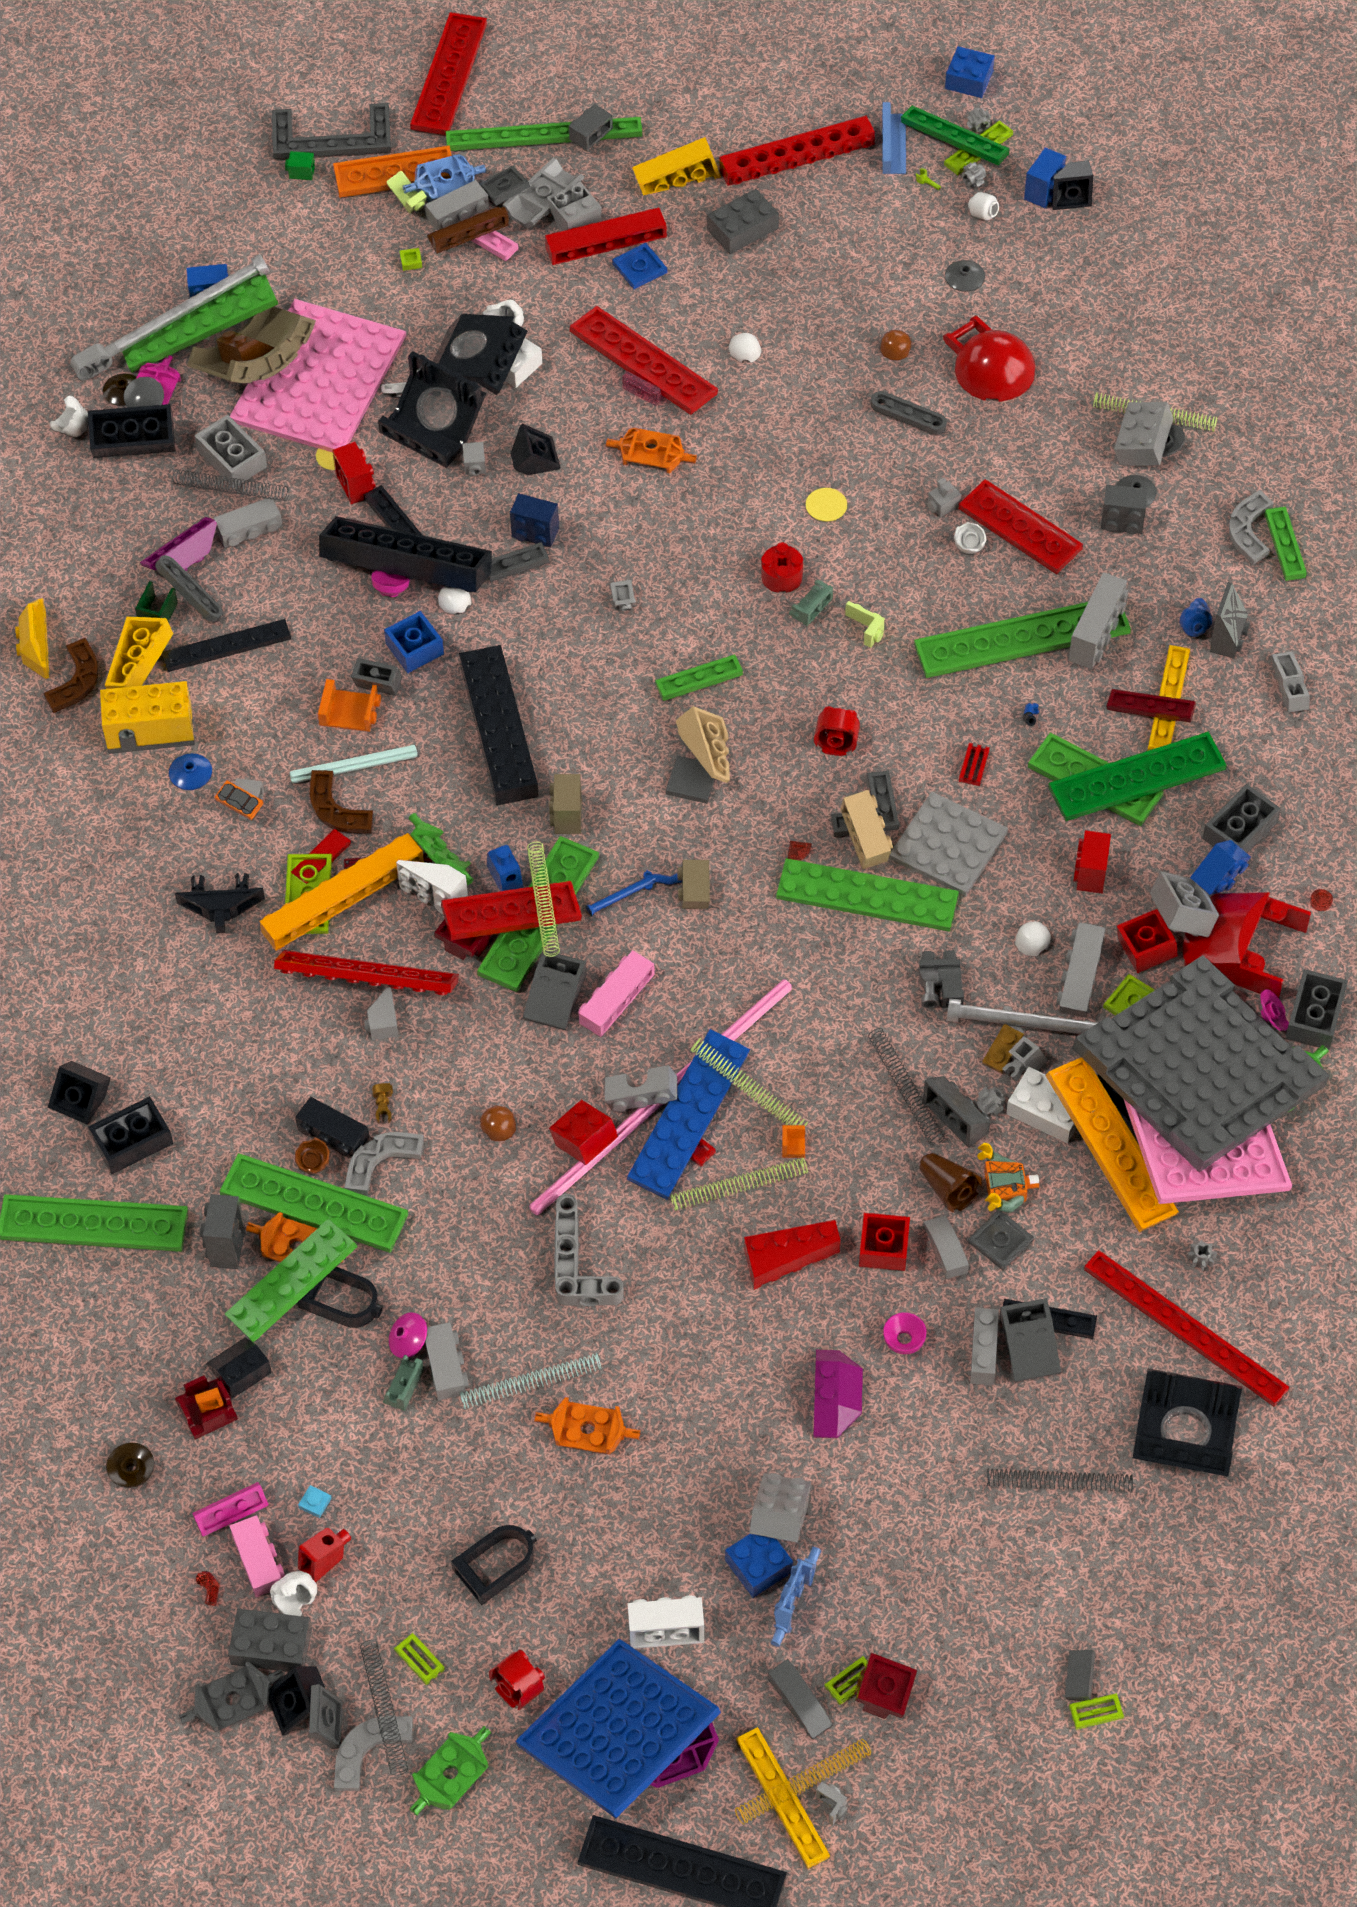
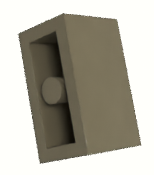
M682 860V866L677 868V880H681L682 888H678V901H682V909H708L710 903L709 860Z

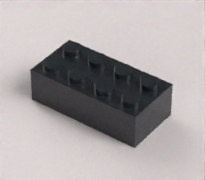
M170 404L88 411L90 450L93 458L176 452L173 412Z

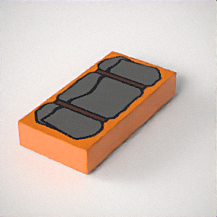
M228 780L225 781L215 796L216 801L251 821L264 804L263 800Z

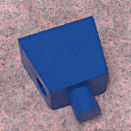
M504 845L487 853V868L499 890L506 891L524 888L520 867L509 846ZM510 875L511 880L507 881L506 878Z

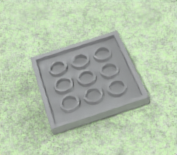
M931 791L891 851L889 859L967 896L1007 835L1008 828Z

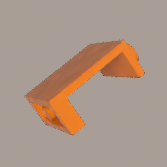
M326 679L318 710L319 725L370 732L371 725L376 724L377 712H375V709L381 703V694H378L377 685H372L371 693L366 694L336 690L335 680Z

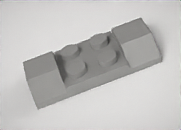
M553 157L528 181L530 187L509 198L503 204V207L507 210L510 219L528 229L534 226L544 215L547 216L551 213L547 202L548 196L581 182L584 179V175L580 174L576 177L563 170L557 159Z

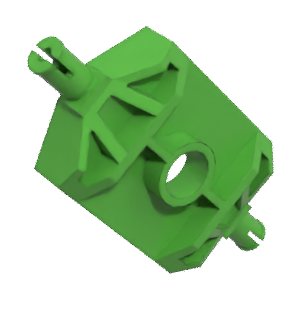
M416 813L411 814L409 820L415 825V829L410 836L424 849L432 861L436 864L449 865L466 875L467 885L471 884L474 879L466 871L471 862L459 861V857L447 849V844L439 838L443 834L441 829L425 823Z
M483 1726L472 1738L450 1732L445 1743L418 1773L414 1772L412 1774L420 1794L419 1799L409 1808L414 1815L418 1816L426 1805L450 1810L488 1768V1762L481 1749V1743L491 1734L488 1728L486 1730V1727ZM455 1768L458 1774L453 1779H447L444 1776L445 1770Z

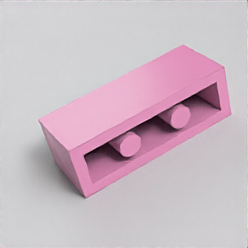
M256 1515L230 1525V1530L255 1597H259L269 1593L271 1586L283 1578L285 1574L281 1564L276 1565L274 1561L277 1553L273 1543H267L266 1537L269 1536L265 1522L260 1523Z

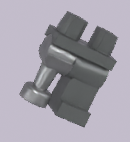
M923 951L922 958L919 960L920 985L924 986L925 994L921 997L922 1007L936 1008L939 1006V996L935 994V986H941L943 1008H948L949 1001L947 1000L949 998L961 1000L960 1004L963 1005L964 993L962 989L960 959H957L955 951H944L943 959H935L934 952Z

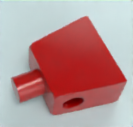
M325 1528L301 1544L298 1550V1569L310 1574L312 1579L317 1582L343 1559L344 1545L351 1541L350 1534L343 1528L336 1534L330 1528Z

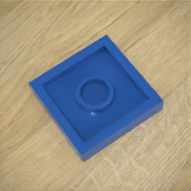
M647 243L612 259V264L633 289L667 273V267Z

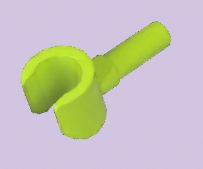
M924 168L919 169L920 175L915 174L916 181L920 184H929L935 189L940 190L941 186L928 178L927 170Z

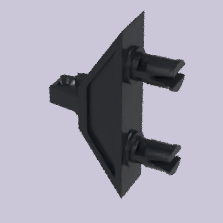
M239 873L235 875V889L205 891L204 876L200 875L199 882L196 884L194 875L191 877V892L175 893L177 904L210 920V922H215L216 933H225V921H230V919L237 917L265 899L263 888H249V874L244 873L242 882H240Z

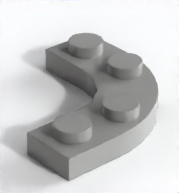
M1261 490L1247 497L1236 506L1229 523V535L1233 545L1252 565L1268 556L1270 551L1255 536L1251 528L1252 522L1264 514L1265 509L1273 508L1274 502Z
M389 1132L377 1135L364 1146L361 1145L350 1160L344 1189L368 1195L371 1175L375 1166L380 1161L389 1157L421 1159L424 1135Z
M395 1716L402 1743H412L413 1716ZM377 1718L367 1720L356 1726L341 1743L335 1763V1791H360L363 1758L370 1749L384 1743Z

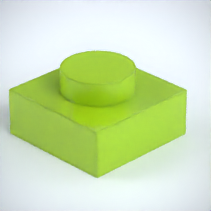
M419 248L399 251L403 271L423 268Z

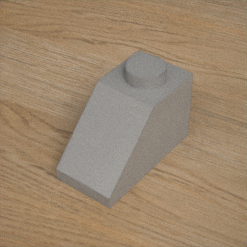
M391 987L383 991L367 1010L368 1019L364 1020L366 1033H371L372 1040L399 1036Z

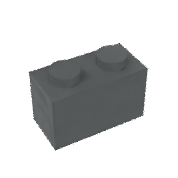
M593 104L580 117L570 123L569 140L588 151L613 129L612 114Z
M357 658L351 675L356 687L371 690L372 685H377L378 692L395 696L403 677L396 666Z

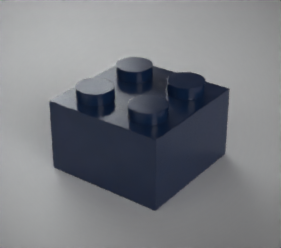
M518 493L510 511L512 537L518 541H528L535 544L542 542L543 546L551 547L559 531L558 504Z

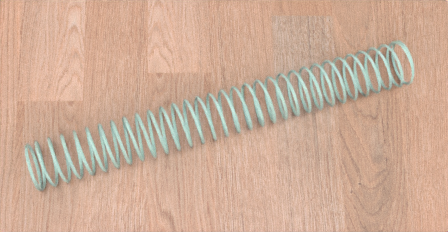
M596 1353V1357H595L596 1362H597V1364H598V1361H599V1364H600V1360H599L598 1354ZM592 1354V1358L590 1357V1355H588V1360H587L586 1357L584 1356V1357H583V1360H582L581 1358H579V1362L577 1361V1359H575V1364H574V1362L572 1361V1363H573V1365H574V1368H575V1370H576L577 1376H578V1372H577V1367H576V1361H577V1363H578V1365H579L581 1374L583 1375L582 1370H581L580 1359H581V1361H582V1363H583L584 1368H585V1360H584V1358L586 1359V1361H587V1363H588V1366H589V1369H590V1372H591L590 1363H589V1357H590V1359H591V1361H592V1364H593V1367H594V1370L596 1371L595 1366H594V1360H593V1355H594V1354ZM570 1361V1364L568 1363V1365H569V1367H570L572 1376H573V1378H574V1375H573V1372H572V1364H571V1361ZM566 1362V1366H565L564 1363H562L561 1372H562V1374H563V1372H564V1371H563V1365H564V1367H565V1369H566V1372H567V1375H568V1378L570 1379L569 1374H568V1368H567V1363H568V1362ZM553 1365V1370H552L551 1367L548 1368V1369H549L548 1376H549V1378H550V1376H551V1375H550V1369H551V1371H552V1373H553V1376H554V1379H555V1382L557 1383L556 1378H555V1372H554V1367H555V1366ZM557 1365V1368L555 1367V1369H556V1371H557L559 1380L561 1381L560 1376H559V1368H558V1365ZM544 1368V1372L542 1371V1369H540V1375H539V1372H538L537 1370H536V1372H535V1374H536L535 1380H536V1383H537L538 1388H539V1385H538V1382H537V1373H538L539 1378H540V1380H541L542 1386H544V1385H543V1382H542L541 1371H542V1373H543V1375H544L546 1384L548 1385L547 1380H546V1373H545V1369H546V1368ZM531 1372L530 1380L532 1382L533 1388L535 1389L532 1377L533 1372ZM527 1373L526 1382H527L528 1387H529V1381H528V1375H529V1373ZM518 1375V1381H517L518 1386L520 1385V1382H519V1377H520V1376H519V1375ZM522 1375L521 1382H522L523 1387H524V1390H525V1392H526V1389H525V1386H524V1377H523V1375ZM514 1377V1383H513V1381H512V1384H513L514 1389H515V1392H516V1394H517V1391H516V1388H515V1386H516V1385H515V1379H516V1377ZM509 1378L508 1386H509L510 1391H511V1394H512V1396H513V1393H512V1390H511V1382H510V1379H511V1378ZM505 1379V1385H504L503 1381L501 1380V1382H500L501 1387H500V1385H499L498 1382H496V1387H495L494 1383H492V1389H491V1387H490L489 1384L487 1385V1389H486L485 1386H483V1391H482L481 1387H479V1393H478V1391H477L476 1388H474V1393H473V1391L470 1389V1395H469L468 1391L465 1392V1395H464L463 1392H460L461 1400H462V1402L464 1403V1409H466V1406H465V1402H464L463 1396H464V1398H465L467 1407L469 1408V1405H468V1403H467V1394H468L469 1399H470V1401H471V1400H472L471 1392H472V1394H473V1396H474V1399H475V1402H476V1405H477V1406H478V1403H477V1401H476V1392H477L478 1397H479V1399H480V1396H481V1395H480V1390H481V1392H482V1394H483L485 1403H487V1401H486V1399H485L484 1388H485V1390H486V1392H487L488 1397H489V1388H490V1390H491V1392H492V1395H493V1398H494V1400H495L493 1385H494V1388H495V1390H496L497 1395H498V1387H497V1384L499 1385V1388H500V1390H501L502 1396H503V1398H504V1395H503V1392H502V1390H503V1389H502V1383H503V1386H504V1388H505L506 1394H507V1396H509L508 1393H507V1386H506V1381H507V1380Z

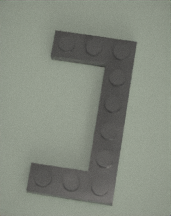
M389 103L369 104L370 133L293 138L292 110H272L273 158H289L290 151L314 153V157L391 152Z

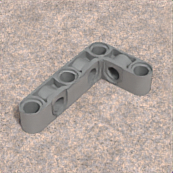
M562 1194L556 1202L554 1279L557 1301L565 1306L588 1307L617 1305L621 1303L624 1297L621 1279L613 1276H578L579 1218L577 1199L572 1194ZM566 1206L572 1207L569 1210L562 1209ZM571 1248V1250L567 1252L563 1251L562 1249ZM567 1289V1290H570L571 1292H570V1293H567V1294H564V1293H562L561 1291ZM611 1289L618 1290L616 1293H609L608 1291Z

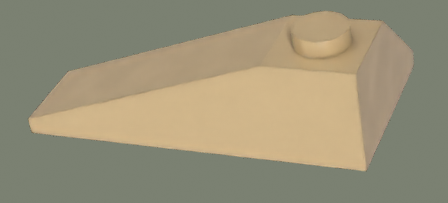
M693 706L676 720L678 733L709 775L714 779L728 783L730 781V773L726 755L729 753V748L726 747L725 743L728 740V732L723 717Z

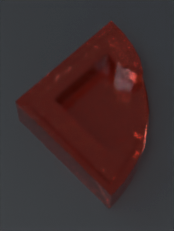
M790 841L787 859L803 860L804 856L808 852L810 853L812 843Z

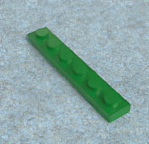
M913 105L901 116V123L999 166L1009 155L1008 147Z

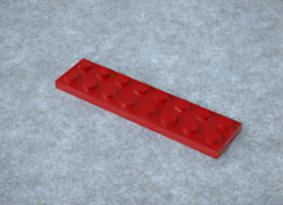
M453 12L449 13L410 123L411 130L446 135V131L451 130L487 26V18Z
M598 306L570 325L569 332L690 415L718 394L717 387Z
M284 950L274 960V969H278L284 974L300 972L306 977L322 975L328 980L344 978L350 983L365 981L372 986L387 984L394 989L409 987L415 992L431 990L437 995L451 993L459 980V974L288 950Z

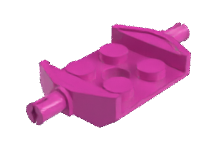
M171 355L163 358L162 363H146L141 366L137 378H154L162 385L164 399L161 405L169 403L177 382H181V377L177 370L169 367L173 359Z

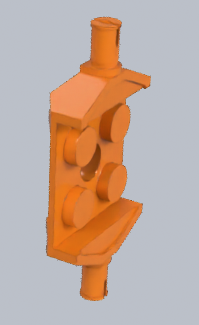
M633 427L627 431L623 438H620V441L609 438L606 441V447L620 450L623 465H627L629 461L666 468V472L670 474L680 462L696 463L697 455L685 453V450L682 449L680 436ZM649 444L656 445V447L652 449L647 448L646 446H648Z
M281 1212L276 1214L264 1226L248 1222L246 1226L247 1232L259 1235L262 1256L278 1262L283 1261L293 1251L290 1248L291 1243L295 1241L302 1243L318 1229L284 1218Z
M568 1397L563 1399L553 1414L536 1412L534 1422L549 1424V1427L552 1428L555 1444L558 1446L609 1455L615 1451L621 1440H624L625 1437L639 1440L641 1430L624 1426L619 1406H615L614 1410L569 1402ZM590 1424L595 1429L592 1433L585 1434L581 1431L582 1426Z

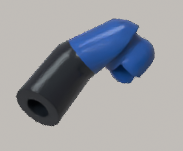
M1037 703L1025 705L1023 721L1029 726L1036 724V718L1033 714L1039 713V705Z

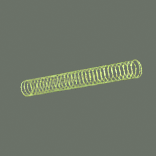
M1096 392V395H1095V398H1094V404H1095V402H1096V408L1098 407V406H1097V399H1098V393H1097V392ZM1101 393L1100 400H1099L1100 408H1102V407H1101L1102 393ZM1105 394V397H1104V400H1103L1104 409H1106V407H1105L1106 394ZM1109 395L1108 400H1107L1108 410H1109V399H1110V395ZM1116 397V401H1115V404H1114V406H1115V411H1116V412H1117L1116 406H1117V398H1118V397ZM1120 398L1119 405H1118V407H1119V412H1121V411H1120L1121 398ZM1124 398V402H1123V405H1122L1123 413H1125V412H1124L1125 398ZM1176 408L1174 409V413H1173V416H1174V418H1173V423H1175V422H1174V419H1175V411H1176ZM1190 412L1189 417H1188L1189 427L1191 426V425H1190L1191 412ZM1194 412L1193 418H1192L1193 428L1195 427V425H1194L1195 412ZM1198 413L1197 418H1196V421H1195V423L1197 422V428H1198L1199 413ZM1203 414L1201 415V418H1200V422H1201L1200 428L1202 427ZM1207 415L1205 416V419H1204V422H1205L1204 429H1205V430H1206L1205 426H1206V418H1207ZM1209 416V419H1208V423H1209V425H1208V430H1210V429H1209V426H1210V418H1211V416ZM1214 416V417H1213V420H1212V423H1213L1214 429H1215V426H1216V423H1217V417H1216L1215 424H1214V418H1215V416Z
M528 845V846H527V850H528L529 863H530V869H531L532 866H534L533 864L537 863V862H532V861L543 859V857H542V858H536V859H533V860L531 861V859H532L533 857H530V856H533L532 854H533V853H536V852H537V853H540V852H541L542 854L539 855V856H543L544 850H543L542 848H534V849H540V850H538V851H532V850H531V851H530V850L528 849V847H529V845ZM545 861L543 865L534 866H545L544 868L534 869V871L545 869V874L536 876L531 869L542 947L555 943L557 945L547 948L556 947L558 949L556 953L558 954L560 952L558 943H545L543 941L547 937L557 938V936H544L541 933L542 930L556 931L555 918L541 919L552 916V914L540 918L542 914L539 913L542 912L538 911L540 909L538 906L542 903L550 904L541 907L553 906L552 900L549 899L550 901L541 903L536 899V896H539L536 892L548 889L550 885ZM546 876L545 878H539L535 881L546 879V881H548L546 882L547 884L537 886L536 884L540 882H535L534 879L536 877ZM548 886L547 888L537 889V887ZM543 891V893H546V892L549 893V894H550L549 898H551V893H550V892H548V891ZM551 919L554 921V928L547 930L541 928V923L543 922L540 920Z
M699 1038L698 1041L691 1048L692 1053L695 1052L697 1049L699 1050L701 1045L704 1043L703 1041L697 1047V1049L694 1050V1048L700 1042L701 1038ZM707 1043V1044L703 1047V1049L700 1051V1052H701L700 1055L702 1054L703 1050H704L705 1047L708 1045V1043ZM710 1046V1047L707 1049V1051L704 1053L705 1055L707 1054V1052L709 1051V1049L711 1048V1046ZM718 1051L716 1052V1054H715L708 1062H710V1061L712 1062V1061H713V1059H714V1057L717 1055ZM719 1056V1057L711 1064V1065H713V1069L716 1068L717 1066L719 1067L720 1064L722 1063V1061L724 1060V1058L715 1066L716 1062H717L718 1059L720 1058V1056ZM728 1060L716 1071H719L721 1068L723 1069ZM732 1062L725 1068L726 1071L732 1064ZM734 1065V1066L730 1069V1071L728 1072V1073H729L728 1076L730 1075L731 1071L733 1070V1068H734L736 1065ZM738 1067V1068L735 1070V1072L732 1074L733 1076L735 1075V1073L737 1072V1070L739 1069V1067ZM744 1073V1075L736 1083L734 1081L733 1085L737 1084L738 1082L740 1083L746 1073ZM748 1076L739 1086L737 1085V1088L740 1086V1090H743L745 1087L747 1088L752 1079L743 1087L749 1078ZM756 1081L746 1091L744 1090V1093L749 1089L751 1090ZM758 1084V1085L754 1088V1090H753L754 1092L756 1091V1089L758 1088V1086H759L760 1084ZM762 1086V1087L759 1089V1091L756 1093V1094H757L756 1097L758 1096L759 1092L762 1090L763 1086ZM770 1092L761 1101L759 1099L758 1104L762 1101L764 1102ZM773 1095L763 1105L761 1104V1107L766 1103L768 1104ZM777 1097L767 1107L765 1106L764 1109H767L770 1105L772 1106ZM780 1100L773 1106V1108H774L773 1111L775 1110L776 1106L779 1104ZM782 1103V1104L779 1106V1108L777 1109L778 1111L780 1110V1108L782 1107V1105H783L784 1103ZM793 1111L784 1121L782 1120V1123L786 1121L785 1125H788L791 1121L793 1122L798 1113L788 1122L794 1113ZM781 1113L780 1116H779V1118H778V1120L782 1119L783 1117L785 1118L786 1115L784 1114V1115L781 1117V1115H782V1113ZM801 1116L792 1125H796Z
M802 1157L800 1163H801V1166H802V1168H803V1173H804V1174H805V1173L807 1174V1173H808L807 1165H806V1162H805V1160H804V1163H805V1166H806V1170H807V1172H806V1171H804V1164H803L804 1158ZM797 1159V1162H796L795 1160H793V1162L789 1161L788 1164H787V1166H788V1168H789V1171H790V1174H791V1178H792V1173H791V1170H790L789 1163L792 1164L793 1169H794V1172H795V1177H796L797 1175H796V1171H795V1168H794V1161H795V1163H796V1165H797V1168H798V1170H799V1175H801L800 1169H799V1167H798V1160L800 1161V1159ZM776 1165V1168H775L774 1166H772V1168L768 1167V1168L771 1170V1172H772V1175H773V1178H774V1182H776V1181H775V1177H774V1174H773V1167H774V1169H775V1171H776V1174H777V1176H778V1181H780L779 1175H778V1173H777V1166L779 1167V1165ZM767 1168L766 1172H767V1174H768V1177H769V1180H770V1184H771V1179H770L769 1172H768V1168ZM763 1169V1171L761 1170V1172H762V1174H763V1176H764L765 1184L767 1185V1181H766V1178H765V1175H764V1169ZM759 1170L758 1175H759V1178H760V1181H761V1186H763V1183H762V1180H761V1177H760V1170ZM755 1171V1174H754L753 1172H751V1174L747 1173V1174L749 1175L751 1181H752V1173H753V1175H754V1177H755V1180H756V1182H757L756 1172L758 1173V1171ZM746 1174L745 1178H746L747 1183H748V1186H749V1182H748V1178H747V1174ZM738 1175V1179H737V1177L734 1176V1181H733V1183H734V1186H735V1189H736V1193H738V1192H737V1188H736V1185H735V1178H736V1180H737V1182H738V1184H739L740 1192H742L741 1186H740V1183H739V1176H740V1175ZM742 1175V1177L740 1176V1178H741V1180H742V1182H743L744 1190L746 1191L745 1184H744V1181H743V1175ZM725 1179V1182L723 1181V1183L726 1187L727 1194L729 1196V1192L726 1185V1180L728 1181V1179ZM729 1179L728 1183H729V1185H730V1188H731V1191H732V1194H733V1190H732V1187H731V1182H730V1179ZM717 1181V1185L713 1182L712 1185L709 1183V1184H708V1187H707V1185H704V1188H703L702 1186H700V1190H699L698 1187H696V1192H695V1194H696V1197H697V1200H698V1204H699V1199H698V1196H697V1189H698V1191H699V1193H700V1195H701L702 1203H704L703 1197H702V1194H701V1187H702V1189H703V1191H704V1193H705V1196H706L705 1186L707 1187L708 1192H709V1194H710L709 1185L711 1186V1188H712V1190H713V1192H714V1184H715V1186H716V1188H717V1190H718V1183L720 1184L719 1181ZM693 1188L691 1189V1192H690L689 1189L687 1190V1193H686L685 1191H683V1195H682L681 1192H679V1196H678L676 1193L674 1194V1196L671 1194L672 1203H673V1200H674V1203H675V1207H674L675 1210H678V1206H677V1203H676V1197H675V1195H677V1197H678V1199H679V1202H680V1205H681V1209H682V1204H681V1201H680V1194H681L682 1197H683V1200H684V1203H685V1207H687V1206H686L685 1199H684V1192H685V1194H686V1196H687V1198H688L690 1207H691V1203H690V1200H689L688 1191L690 1192V1194H691V1196H692V1199H693V1202H694V1205H695V1201H694L693 1193H692V1190H694Z

